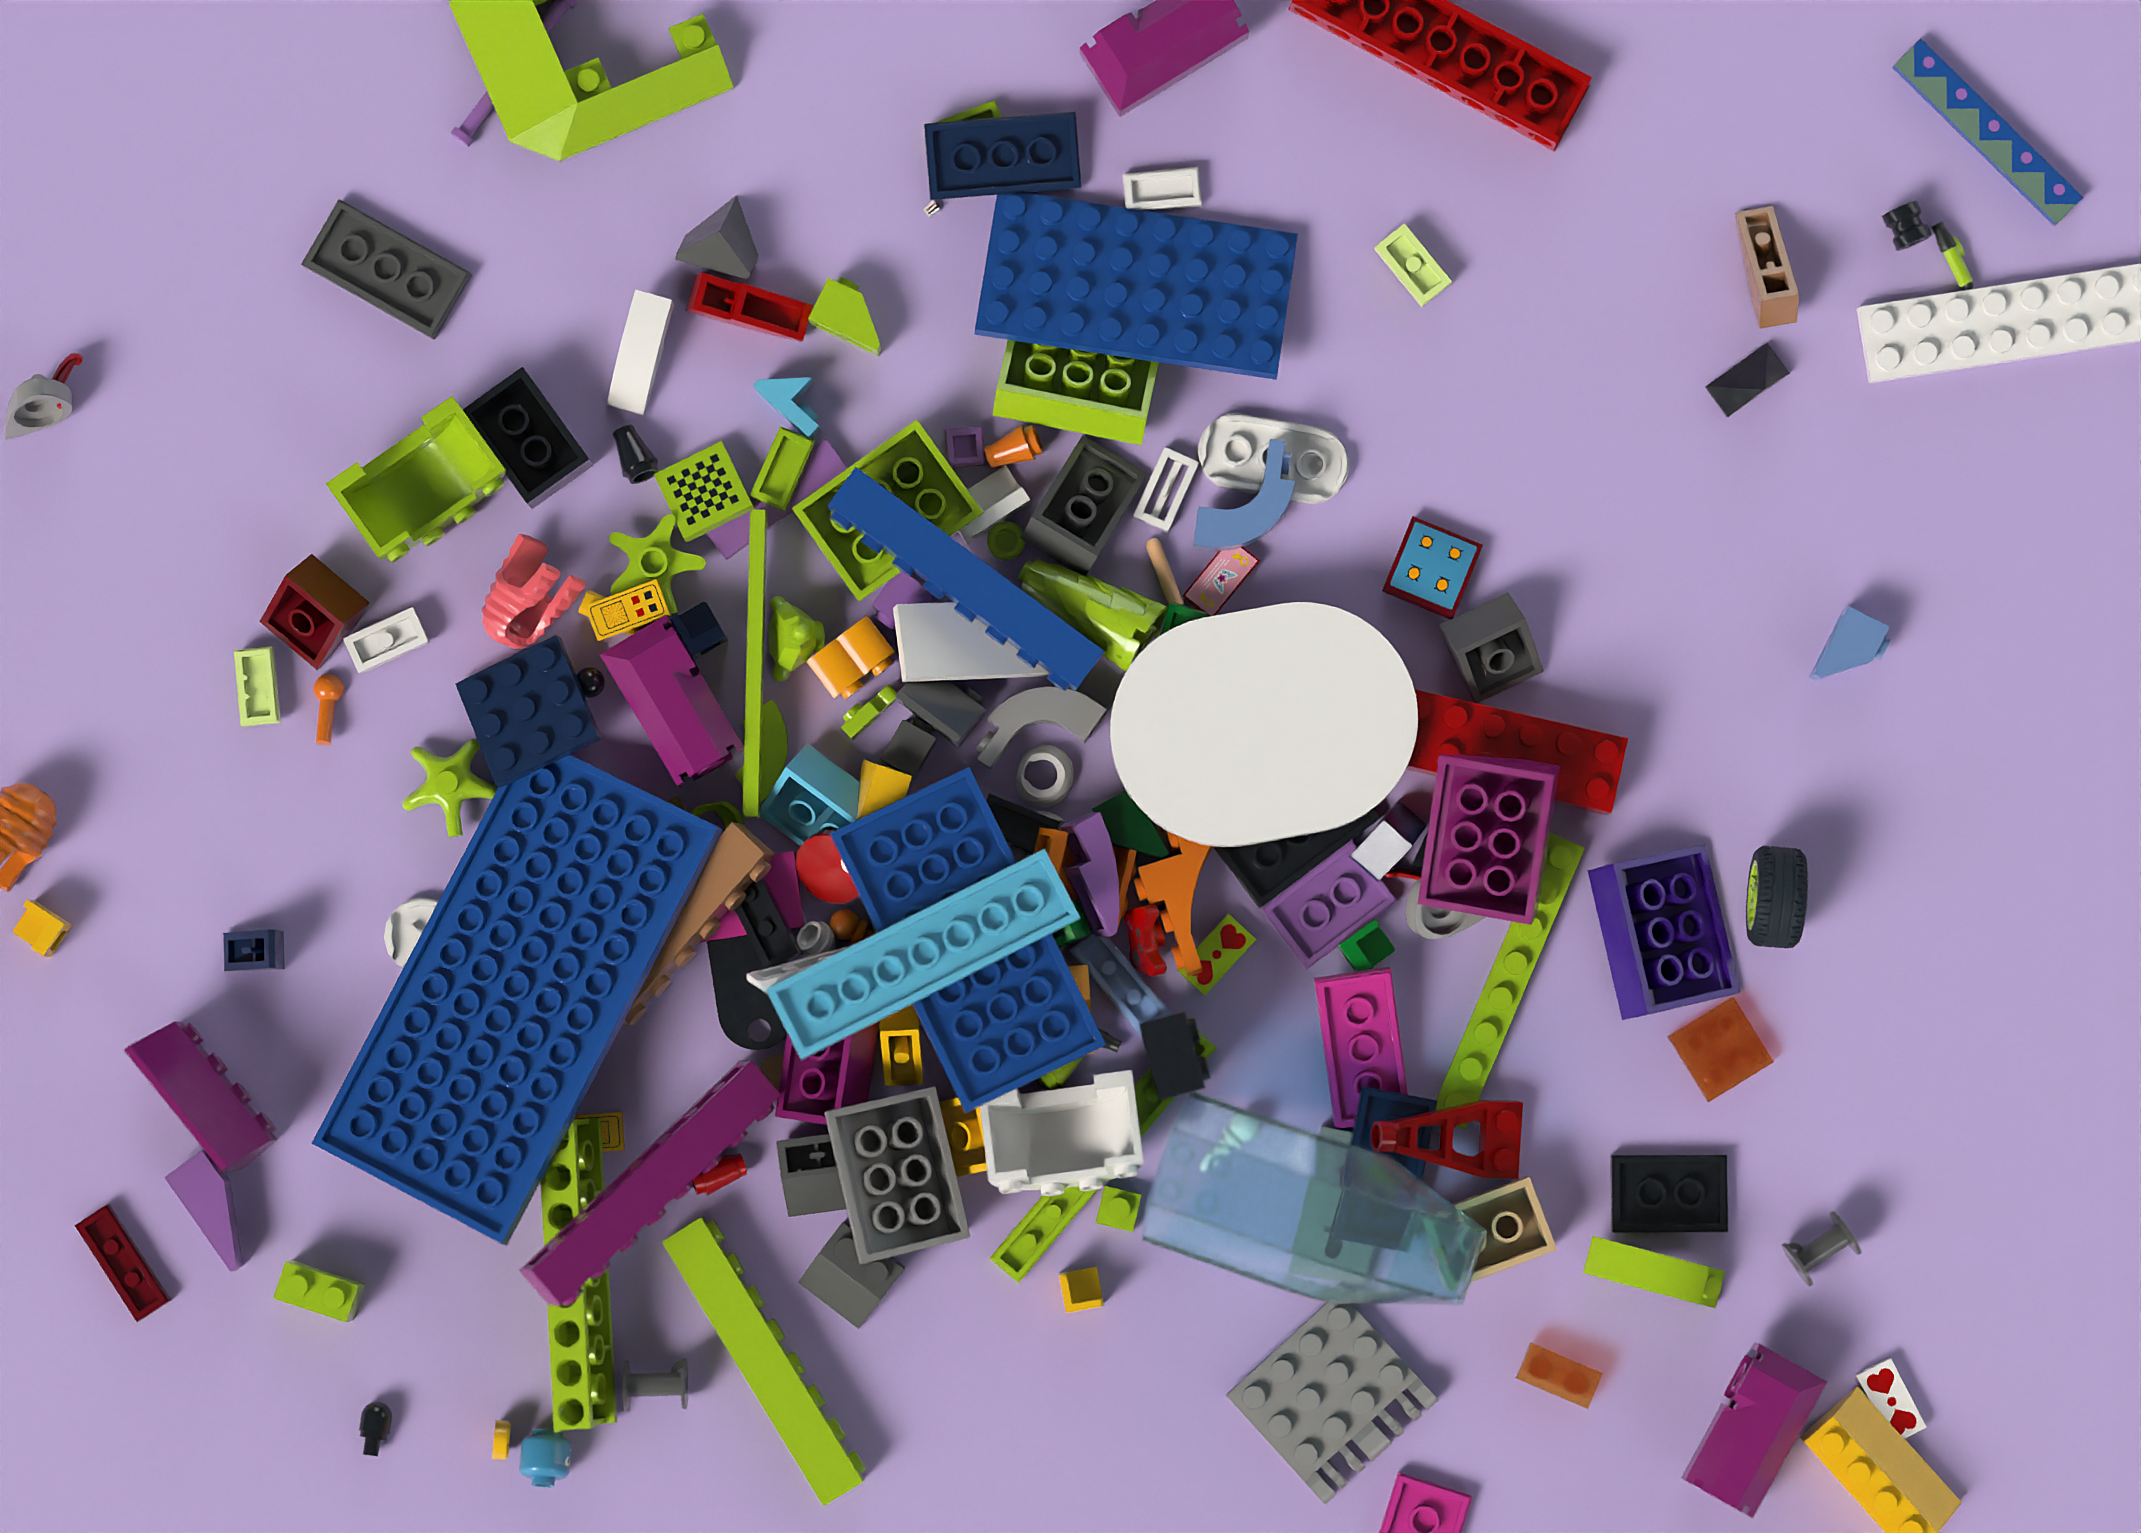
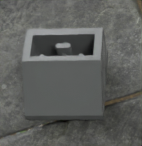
M830 1134L776 1141L788 1217L847 1209Z

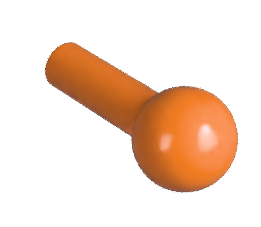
M327 673L319 676L313 687L314 694L320 701L316 743L320 745L331 744L335 702L344 693L342 680L335 674Z

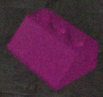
M879 1021L803 1060L800 1059L787 1033L778 1091L781 1096L777 1099L775 1117L827 1125L825 1112L868 1102Z

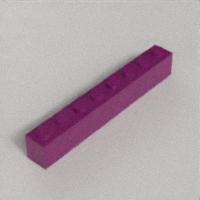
M753 1061L738 1062L519 1271L548 1305L561 1306L564 1304L567 1306L582 1294L583 1289L581 1286L590 1277L595 1279L610 1267L611 1263L608 1260L618 1251H626L638 1240L639 1237L636 1233L646 1224L651 1226L660 1220L666 1213L664 1207L673 1198L678 1200L692 1189L693 1183L691 1181L700 1172L705 1174L720 1162L721 1158L718 1155L726 1147L732 1148L747 1136L748 1132L745 1129L755 1120L759 1122L766 1118L775 1108L772 1103L781 1094Z

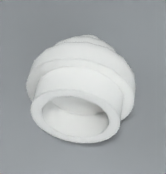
M808 922L801 928L797 936V943L806 957L835 950L836 947L834 933L831 927L824 922Z

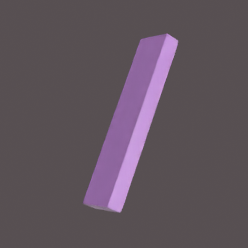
M825 439L813 448L786 512L750 497L755 509L766 510L768 513L767 531L793 512L792 508L845 471L847 466L827 439ZM750 512L707 533L726 561L749 545Z

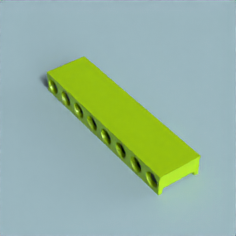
M600 1118L572 1120L540 1182L544 1246L604 1190ZM609 1268L595 1279L590 1277L581 1286L583 1289L582 1294L567 1306L562 1304L560 1306L548 1305L547 1303L554 1432L572 1429H591L596 1425L617 1422Z

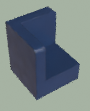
M706 602L696 605L681 615L675 613L670 616L695 659L729 641Z

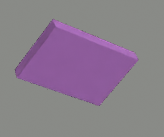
M1353 840L1349 841L1261 908V911L1306 970L1398 901L1382 878L1377 882L1349 857L1358 847Z

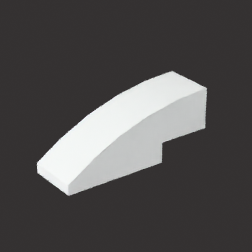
M635 289L616 360L607 402L608 406L640 415L645 414L674 308V303L671 299Z

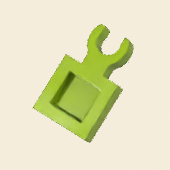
M888 684L864 706L859 702L855 704L842 717L846 721L841 726L842 730L854 741L881 716L882 712L897 700V692Z

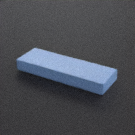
M1091 932V935L1080 941L1070 952L1081 965H1088L1089 975L1142 1037L1139 1028L1140 1023L1170 1016L1172 1012L1108 936L1095 937L1093 932Z

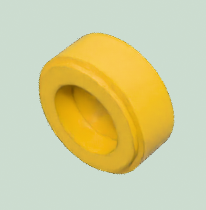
M496 1420L492 1459L506 1460L508 1458L511 1423L509 1421Z

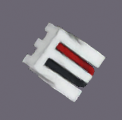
M932 200L923 211L930 217L940 211L939 204L937 202L934 203Z

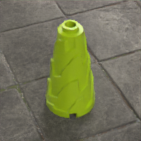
M1037 559L1034 563L1027 561L1018 576V581L1022 583L1021 590L1105 652L1102 655L1125 672H1127L1136 657L1150 644L1152 638L1155 637L1157 639L1168 609L1167 606L1158 601L1155 602L1127 588L1121 587L1119 589L1091 575L1083 576L1058 564L1047 563L1040 559Z

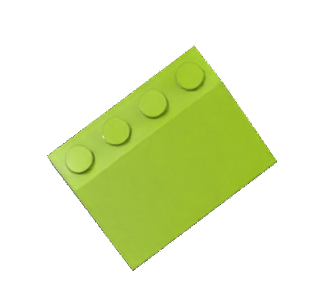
M1007 340L996 387L993 415L1142 445L1159 362Z
M917 419L792 508L797 518L858 602L901 573V571L892 564L895 558L882 549L879 554L874 552L861 541L864 536L852 526L847 531L830 518L833 512L828 509L829 502L856 467L950 537L984 513Z

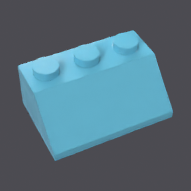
M807 743L783 770L762 804L760 816L801 846L810 835L816 832L838 830L857 821L860 782Z

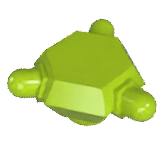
M775 596L769 602L773 616L767 626L768 649L776 662L772 672L773 678L778 682H784L788 679L791 671H794L798 666L810 659L813 652H818L823 648L825 633L823 624L820 621H813L806 612L786 602L783 597Z

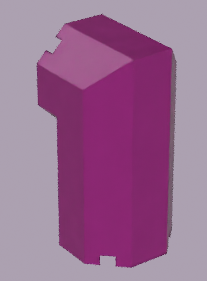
M1156 0L1148 6L1139 9L1136 19L1131 12L1099 30L1093 35L1096 44L1089 48L1085 42L1080 47V56L1118 116L1122 117L1248 39L1249 30L1246 24L1241 27L1238 26L1235 19L1242 15L1234 0Z
M665 615L602 652L600 656L676 785L681 788L687 785L683 778L689 776L696 781L734 758L730 752L732 749L735 748L739 753L743 752L744 745L701 674L694 676L700 670L679 634L671 627L673 626L671 621Z
M1757 1342L1751 1347V1349L1757 1352L1753 1358L1747 1355L1744 1356L1726 1387L1724 1396L1730 1399L1728 1406L1720 1403L1716 1415L1681 1477L1751 1518H1754L1827 1384L1826 1380Z

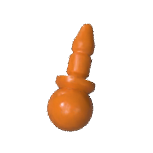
M842 909L835 912L829 922V926L836 938L841 940L850 939L854 945L860 940L863 941L875 935L872 930L866 929L868 921H859L858 916L851 910Z

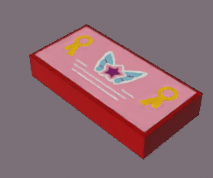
M1244 547L1228 551H1218L1182 597L1198 610L1209 613L1208 617L1216 616L1260 560Z

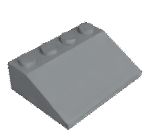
M935 1086L825 1112L860 1264L970 1238Z

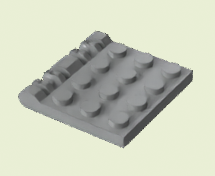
M1340 1291L1226 1394L1230 1401L1325 1505L1336 1493L1316 1472L1320 1467L1341 1490L1348 1484L1339 1470L1334 1469L1328 1462L1333 1455L1339 1451L1346 1458V1462L1350 1467L1359 1473L1366 1468L1345 1445L1352 1439L1371 1461L1376 1459L1392 1444L1371 1420L1379 1415L1398 1437L1405 1432L1397 1419L1391 1417L1384 1408L1396 1398L1408 1416L1417 1421L1422 1414L1402 1393L1406 1388L1427 1411L1439 1401Z

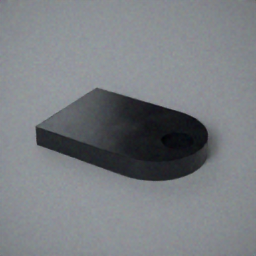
M748 935L708 941L707 947L718 1019L725 1035L736 1045L751 1050L768 1049L780 1043L787 1036V1031L768 994L747 980L746 973L764 969ZM758 1019L765 1020L771 1029L769 1037L762 1042L754 1041L749 1035L750 1024Z

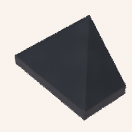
M1766 343L1705 388L1728 418L1790 373L1770 345Z

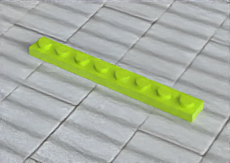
M1550 833L1537 916L1531 925L1511 921L1435 1099L1438 1101L1436 1110L1478 1101L1585 847ZM1469 1122L1459 1124L1457 1127L1466 1130Z

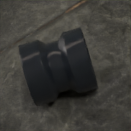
M1917 201L1904 204L1882 216L1885 226L1890 228L1894 234L1892 241L1897 251L1912 247L1932 236L1928 225L1923 224L1921 221V209Z

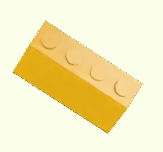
M1858 1386L1851 1390L1800 1436L1804 1443L1885 1533H1939L1962 1503L1913 1447L1901 1437Z

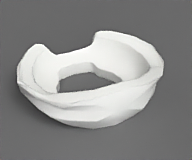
M1040 745L1025 752L1022 755L1016 777V788L1024 801L1035 807H1050L1060 803L1069 794L1073 786L1074 770L1071 759L1064 751L1054 745ZM1048 760L1053 763L1058 773L1055 784L1045 790L1033 787L1024 778L1025 769L1029 762Z

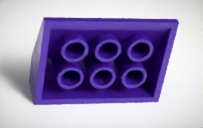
M1706 844L1587 870L1622 1020L1740 993Z

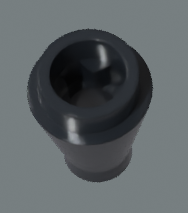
M625 425L615 430L612 435L616 442L623 477L628 478L631 484H639L654 477V474L658 472L656 467L658 460L637 434L634 426Z

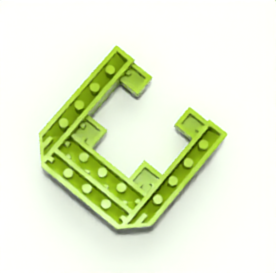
M450 0L449 6L509 142L559 162L734 89L719 44L716 43L704 14L668 28L681 60L612 88L598 57L566 71L563 70L535 7L549 0Z

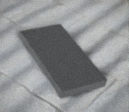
M338 199L301 263L304 268L435 340L472 276L465 269Z

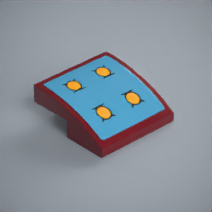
M1412 516L1382 592L1451 620L1455 616L1483 545Z

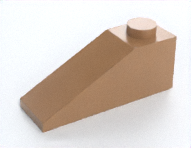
M1773 206L1736 212L1735 217L1748 286L1759 329L1796 323L1799 293Z

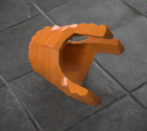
M15 783L12 786L2 787L0 792V865L9 858L0 869V888L6 892L11 891L28 863L41 858L42 851L47 848V840L53 837L52 828L57 825L55 818L57 810L53 800L47 793L39 790L32 784Z

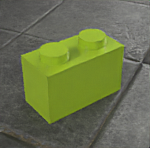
M290 1260L284 1263L273 1299L343 1322H349L354 1320L365 1283Z

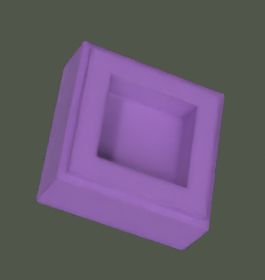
M983 426L945 429L947 462L951 468L986 466Z

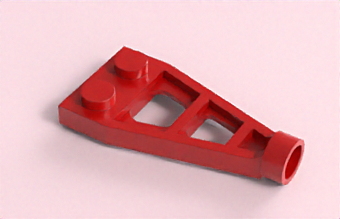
M1478 1100L1393 1121H1375L1371 1128V1146L1375 1152L1394 1151L1481 1178L1518 1179L1523 1102L1513 1100ZM1471 1121L1480 1123L1479 1151L1477 1155L1468 1156L1458 1153L1453 1149V1133L1457 1125ZM1430 1125L1441 1126L1440 1147L1438 1150L1424 1149L1417 1146L1418 1128Z

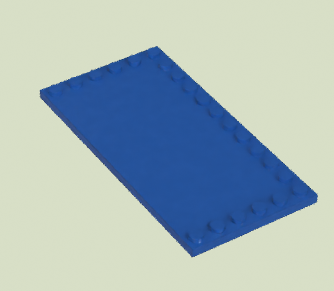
M568 755L502 788L498 787L311 1144L507 1246L723 830L572 755Z

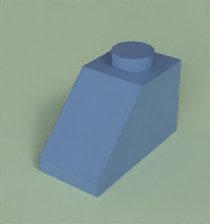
M1850 606L1842 610L1809 677L1816 681L1872 662L1875 657L1881 659L1891 640L1886 637L1890 627Z

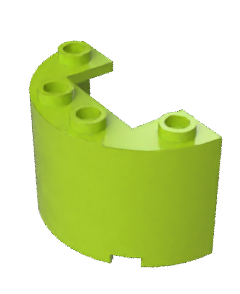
M453 396L421 417L424 423L422 426L369 463L361 467L356 462L325 483L381 560L389 559L391 563H394L408 554L410 549L422 542L426 547L434 544L445 535L444 528L454 521L460 525L470 519L476 513L474 509L476 504L484 497L493 495L505 485L502 480L506 473L505 468Z

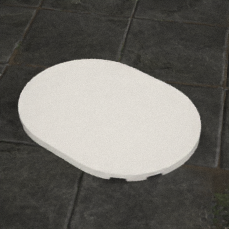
M1291 602L1189 621L1174 627L1151 642L1132 662L1119 685L1112 707L1110 742L1115 767L1123 786L1137 806L1153 822L1171 834L1201 845L1237 847L1335 829L1367 814L1389 795L1406 770L1416 741L1418 708L1413 683L1404 662L1391 643L1377 629L1356 615L1340 608L1312 602Z

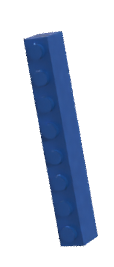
M857 467L829 502L828 509L833 512L830 518L836 524L847 531L851 526L864 535L861 541L867 547L878 554L882 549L895 558L892 564L909 577L914 572L926 581L923 587L940 600L945 595L957 605L954 610L971 623L976 618L988 628L985 633L1002 646L1006 641L1019 650L1016 656L1033 669L1037 664L1050 673L1047 679L1062 691H1066L1068 687L1075 691L1105 652Z

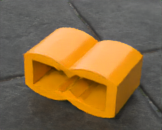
M865 616L806 662L834 699L842 695L847 700L863 688L860 680L872 672L877 677L894 664L891 657L896 652L871 619Z

